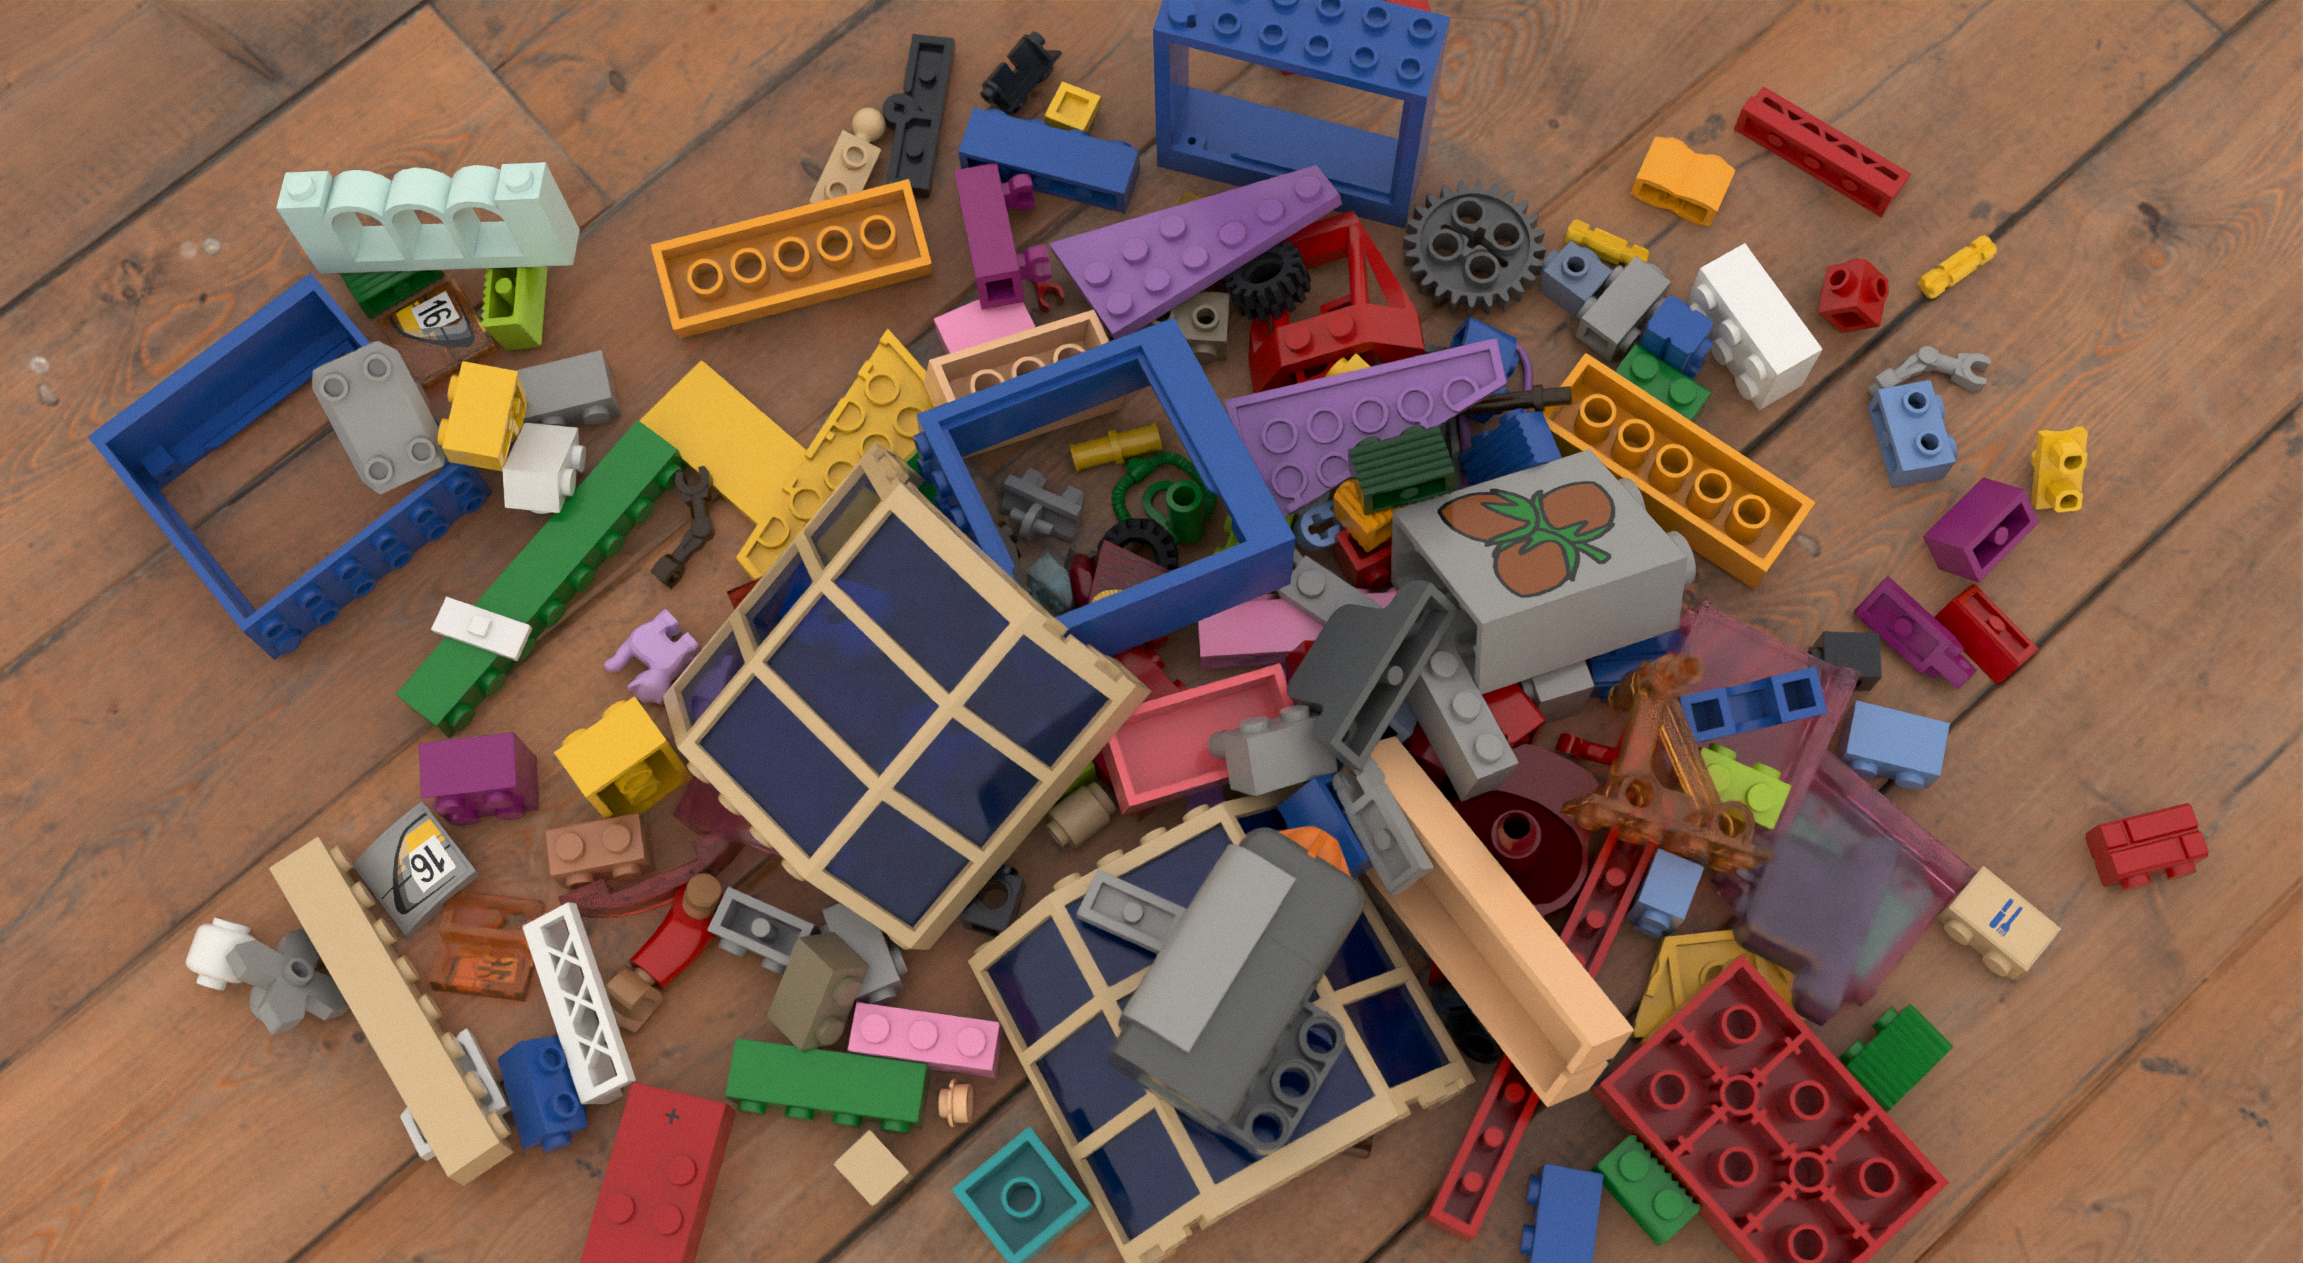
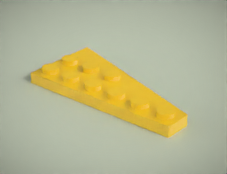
M888 328L879 340V345L870 359L865 361L858 372V377L845 397L840 399L805 452V457L794 474L790 475L783 485L782 492L769 512L764 514L736 556L737 563L755 584L764 576L875 442L894 451L902 459L916 448L913 440V435L919 433L916 414L934 408L924 385L926 371ZM875 489L870 492L824 549L876 508L881 499Z

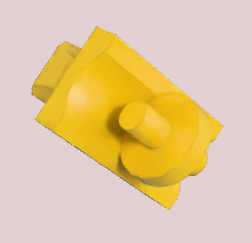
M2083 426L2074 427L2066 431H2038L2036 449L2031 453L2030 461L2034 467L2031 505L2035 510L2053 508L2054 511L2059 513L2078 511L2082 508V483L2088 454L2086 452L2088 431Z

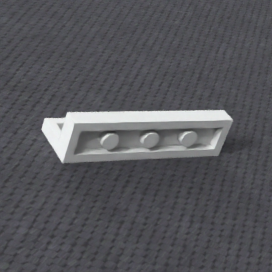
M568 902L522 927L580 1103L608 1104L622 1097L620 1088L636 1081L577 904ZM564 919H565V921H566V924H567V927H568V930H569V933H570L569 935H568V932H567L565 923H564V921H563ZM594 1011H596V1013H597V1016H598V1019H599V1022H600L599 1024H598V1021H597V1018H596V1015H595V1012H594ZM610 1056H611V1058H612V1061H613V1064H614V1067H615L617 1076H616V1074H615V1071H614V1068H613V1065H612Z

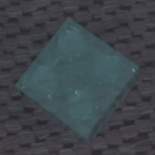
M1045 551L1026 570L1027 585L1030 590L1029 594L1039 604L1044 602L1051 608L1049 611L1052 616L1057 617L1078 607L1073 602L1068 575L1069 571Z

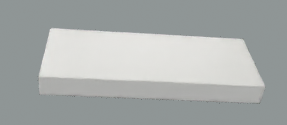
M446 596L431 630L434 633L518 661L532 627Z

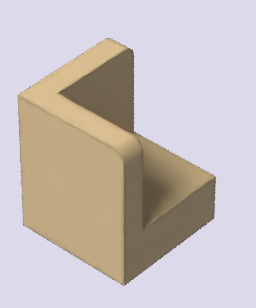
M870 1130L833 1164L872 1206L878 1205L902 1181L907 1184L913 1178L909 1171Z

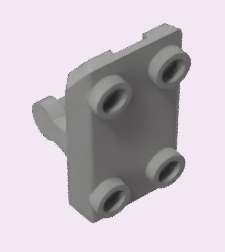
M374 341L313 370V392L360 479L378 494H383L444 465L445 453L442 446L438 445L439 427L428 408L430 406L428 397L418 381L414 382L398 350L382 342Z

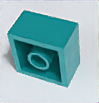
M1030 1126L951 1189L1008 1263H1030L1093 1211L1091 1203Z

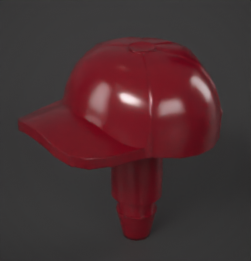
M1522 744L1512 749L1519 764L1502 786L1462 802L1459 799L1452 806L1540 915L1547 919L1566 910L1582 889L1588 873V842L1597 817L1600 790L1598 781L1589 771L1541 746Z

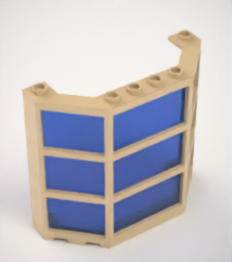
M875 442L663 695V700L677 749L690 761L687 764L689 771L699 780L708 784L711 783L721 793L718 796L720 803L735 815H742L752 825L749 831L756 840L768 848L774 847L784 858L781 864L788 873L800 881H808L887 933L890 939L905 950L909 948L929 950L1151 693V690L1119 660L1102 654L1090 644L1084 645L1071 634L1065 638L1063 635L1068 628L1042 607L919 492L918 488L925 480L894 451Z
M1303 782L1258 796L1250 795L1222 802L1212 808H1209L1208 804L1198 806L1182 817L1184 823L1169 831L1165 827L1157 828L1140 839L1141 846L1126 854L1122 850H1117L1104 856L1096 863L1098 868L1082 877L1079 873H1073L1054 884V892L1044 897L995 939L978 947L974 951L975 955L968 960L981 989L1125 1263H1159L1175 1254L1176 1248L1187 1242L1186 1238L1192 1235L1190 1227L1198 1223L1201 1230L1210 1227L1220 1219L1389 1125L1411 1115L1412 1113L1408 1105L1419 1101L1423 1110L1428 1108L1429 1111H1432L1470 1090L1476 1083L1359 878L1355 879V881L1360 884L1364 892L1365 904L1362 913L1308 1000L1341 1023L1345 1031V1044L1290 1138L1278 1151L1269 1155H1259L1249 1151L1226 1135L1210 1131L1131 1081L1106 1062L1110 1048L1121 1033L1118 1027L1120 1015L1158 954L1077 918V912L1097 870L1099 869L1187 909L1229 844L1239 845L1241 840L1250 831L1257 828H1270L1276 831L1287 830L1285 820L1277 806L1304 786ZM1321 1028L1308 1030L1306 1041L1309 1048L1319 1054L1331 1051L1332 1039L1326 1030ZM1296 1072L1281 1074L1279 1086L1286 1096L1290 1098L1304 1096L1306 1083L1301 1075ZM1258 1116L1253 1120L1252 1132L1260 1142L1273 1143L1279 1136V1127L1273 1118Z

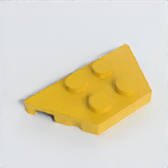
M1761 927L1667 936L1661 940L1632 1026L1634 1031L1631 1037L1632 1039L1645 1037L1727 961L1742 954L1802 1020L1818 1019L1819 1012L1813 1003L1810 1004L1794 981L1795 976L1787 964L1778 958L1774 952V945Z

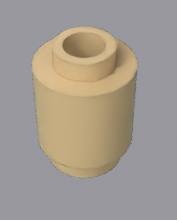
M1093 781L1087 787L1080 785L1046 813L1050 822L1045 827L1060 847L1063 848L1066 844H1069L1072 848L1076 849L1110 822L1109 816L1116 811V807L1106 792Z

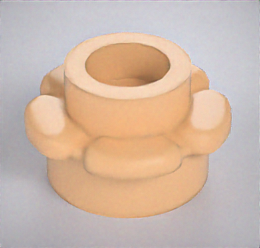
M952 1079L949 1083V1089L940 1090L939 1115L941 1118H948L950 1127H955L958 1123H971L974 1109L973 1087L971 1084H958L957 1079Z

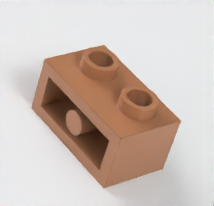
M639 813L545 830L550 876L563 888L569 890L586 889L594 886L595 882L610 879L628 881L641 877L642 873L656 871L650 826Z

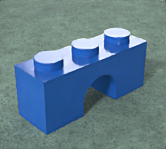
M1816 666L1735 686L1721 687L1680 696L1663 702L1674 748L1828 713Z

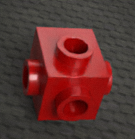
M1850 259L1846 263L1827 266L1824 284L1820 291L1821 300L1818 313L1841 333L1880 327L1885 300L1889 294V279L1866 259Z

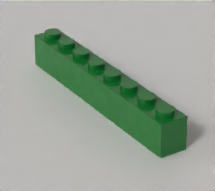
M637 420L577 487L573 496H570L564 502L560 513H555L473 605L532 627L518 661L524 660L532 652L537 637L547 626H553L561 619L566 610V604L577 592L584 591L592 583L596 570L605 559L612 558L621 550L625 542V536L632 528L649 518L654 510V503L665 490L670 491L676 486V472L683 471L684 473L686 464L678 449ZM445 637L398 690L396 695L409 708L450 739L456 731L463 730L472 721L475 709L486 696L495 694L501 688L506 678L505 674L517 661Z

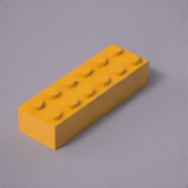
M909 179L650 245L672 329L679 339L933 274L932 262Z
M1585 353L1560 386L1571 387L1572 404L1545 407V412H1542L1562 458L1590 449L1617 480L1629 478L1636 484L1642 494L1646 512L1664 531L1679 532L1687 540L1690 548L1755 590L1800 528L1816 502Z

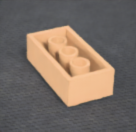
M1095 309L930 359L924 385L935 408L1108 343L1109 340ZM1126 395L966 455L962 459L1121 409Z

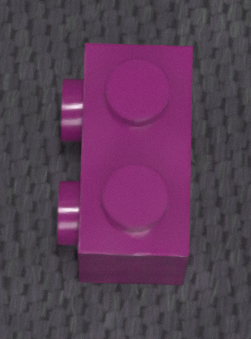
M1982 478L1923 538L1938 569L1980 582L2039 521L2024 489Z

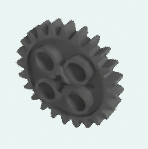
M1477 179L1474 189L1468 190L1463 180H1459L1457 192L1452 193L1446 185L1441 186L1440 200L1429 193L1426 196V208L1417 205L1413 216L1415 220H1408L1406 233L1409 235L1404 236L1403 249L1407 250L1404 257V265L1413 266L1409 278L1411 281L1423 279L1419 291L1421 295L1431 290L1435 291L1434 305H1438L1444 299L1450 300L1449 312L1451 313L1457 309L1459 304H1463L1468 316H1472L1475 306L1481 305L1486 315H1490L1492 303L1494 302L1505 311L1508 308L1509 296L1520 302L1524 294L1523 288L1532 290L1536 280L1534 275H1540L1541 273L1540 270L1542 269L1543 262L1540 260L1544 259L1546 246L1540 244L1543 242L1545 231L1543 229H1534L1537 226L1539 216L1538 214L1525 216L1529 204L1527 200L1517 205L1512 203L1515 194L1514 190L1507 192L1504 196L1498 195L1499 183L1495 182L1489 191H1483L1482 182L1480 179ZM1463 216H1468L1473 218L1477 222L1473 224H1466L1462 222L1459 218ZM1507 239L1510 240L1514 245L1502 246L1499 245L1495 240ZM1440 248L1450 250L1453 253V255L1441 256L1438 255L1435 252V250ZM1474 271H1483L1490 276V278L1479 279L1474 277L1471 273Z

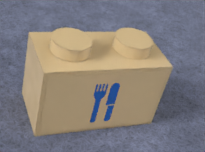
M1982 866L1965 881L1936 916L1944 924L1945 932L1952 939L1963 945L1969 944L1983 956V963L1991 971L2002 977L2008 976L2011 980L2027 972L2061 930L2059 926L1985 866Z

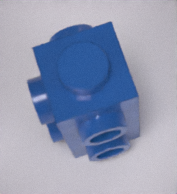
M559 1036L520 1041L497 1058L522 1150L542 1147L544 1153H550L570 1146L572 1144L571 1138L587 1128L588 1123L586 1120V1106L580 1103Z

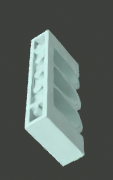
M546 162L502 164L501 170L491 166L473 165L461 168L454 173L453 178L432 169L414 167L401 170L394 175L392 181L383 175L363 170L341 172L334 179L329 171L285 172L276 207L319 274L573 265L580 231ZM473 207L492 211L501 216L504 221L480 222ZM414 210L431 213L443 223L421 224ZM354 212L369 215L380 221L383 226H363Z

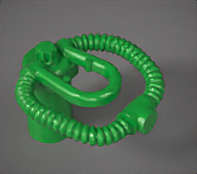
M1162 451L1161 454L1156 453L1147 459L1132 458L1125 466L1126 474L1116 482V485L1113 487L1114 490L1111 492L1113 511L1117 516V520L1122 522L1132 518L1126 509L1124 501L1128 488L1133 484L1137 485L1154 472L1153 469H1156V467L1163 464H1171L1184 471L1185 474H1188L1196 483L1189 480H1179L1177 482L1158 481L1145 490L1142 497L1143 509L1150 519L1157 524H1161L1169 534L1171 533L1175 545H1178L1180 542L1191 544L1201 540L1207 530L1206 523L1210 521V515L1213 514L1216 508L1217 496L1207 491L1193 463L1187 460L1186 457H1182L1181 454L1175 452L1171 454L1170 451L1166 453ZM1161 491H1167L1166 502L1169 516L1166 519L1164 513L1156 511L1151 504L1155 494ZM1139 542L1141 545L1148 546L1143 542Z

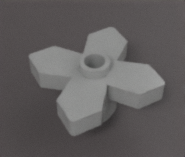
M304 929L286 933L278 942L276 951L258 940L237 944L226 956V960L237 979L253 985L250 992L249 1007L252 1013L264 1022L271 1034L294 1029L304 1019L305 1010L325 1021L343 1016L350 1009L333 978L314 970L320 956Z

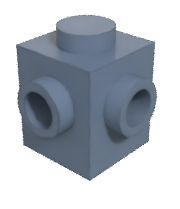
M1570 240L1561 252L1554 249L1543 261V266L1540 270L1543 275L1538 290L1577 318L1581 307L1591 296L1598 299L1605 292L1604 283L1613 271L1601 263L1599 257L1592 250L1586 247H1579Z

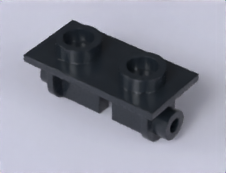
M1035 31L1030 35L1024 34L1006 56L1015 66V70L1012 71L1006 62H1001L982 84L983 90L980 95L987 103L991 104L988 109H998L1007 114L1019 111L1028 101L1027 95L1034 86L1044 81L1054 69L1053 64L1061 56L1062 52L1060 50H1045L1043 48L1045 44L1044 38Z

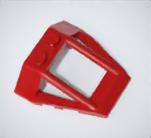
M1353 210L1313 222L1282 241L1283 244L1289 241L1293 243L1294 248H1298L1307 269L1347 257L1351 306L1291 324L1290 313L1287 309L1281 311L1283 317L1275 319L1274 315L1271 314L1268 321L1261 322L1259 316H1257L1251 324L1248 357L1253 394L1298 384L1294 372L1336 361L1342 357L1353 356L1355 353L1359 354L1374 350L1382 364L1426 353L1418 312ZM1365 256L1389 306L1369 304ZM1271 316H1272L1273 332L1270 334Z

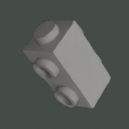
M1637 256L1634 257L1626 268H1623L1621 265L1617 266L1604 283L1605 292L1598 299L1591 296L1578 312L1577 318L1581 321L1576 337L1609 362L1621 350L1627 354L1643 334L1639 329L1648 319L1652 318L1666 299L1671 281L1666 278L1659 267L1652 263H1645Z
M866 892V893H863V895H865L866 897H868V898L870 899V897H869V895H868L867 892ZM882 902L878 903V905L884 908ZM841 903L822 910L827 924L819 927L821 934L835 932L870 965L862 982L861 991L856 998L857 1002L883 1006L894 1001L897 998L896 992L905 989L900 975L909 972L899 946L890 948L884 931Z

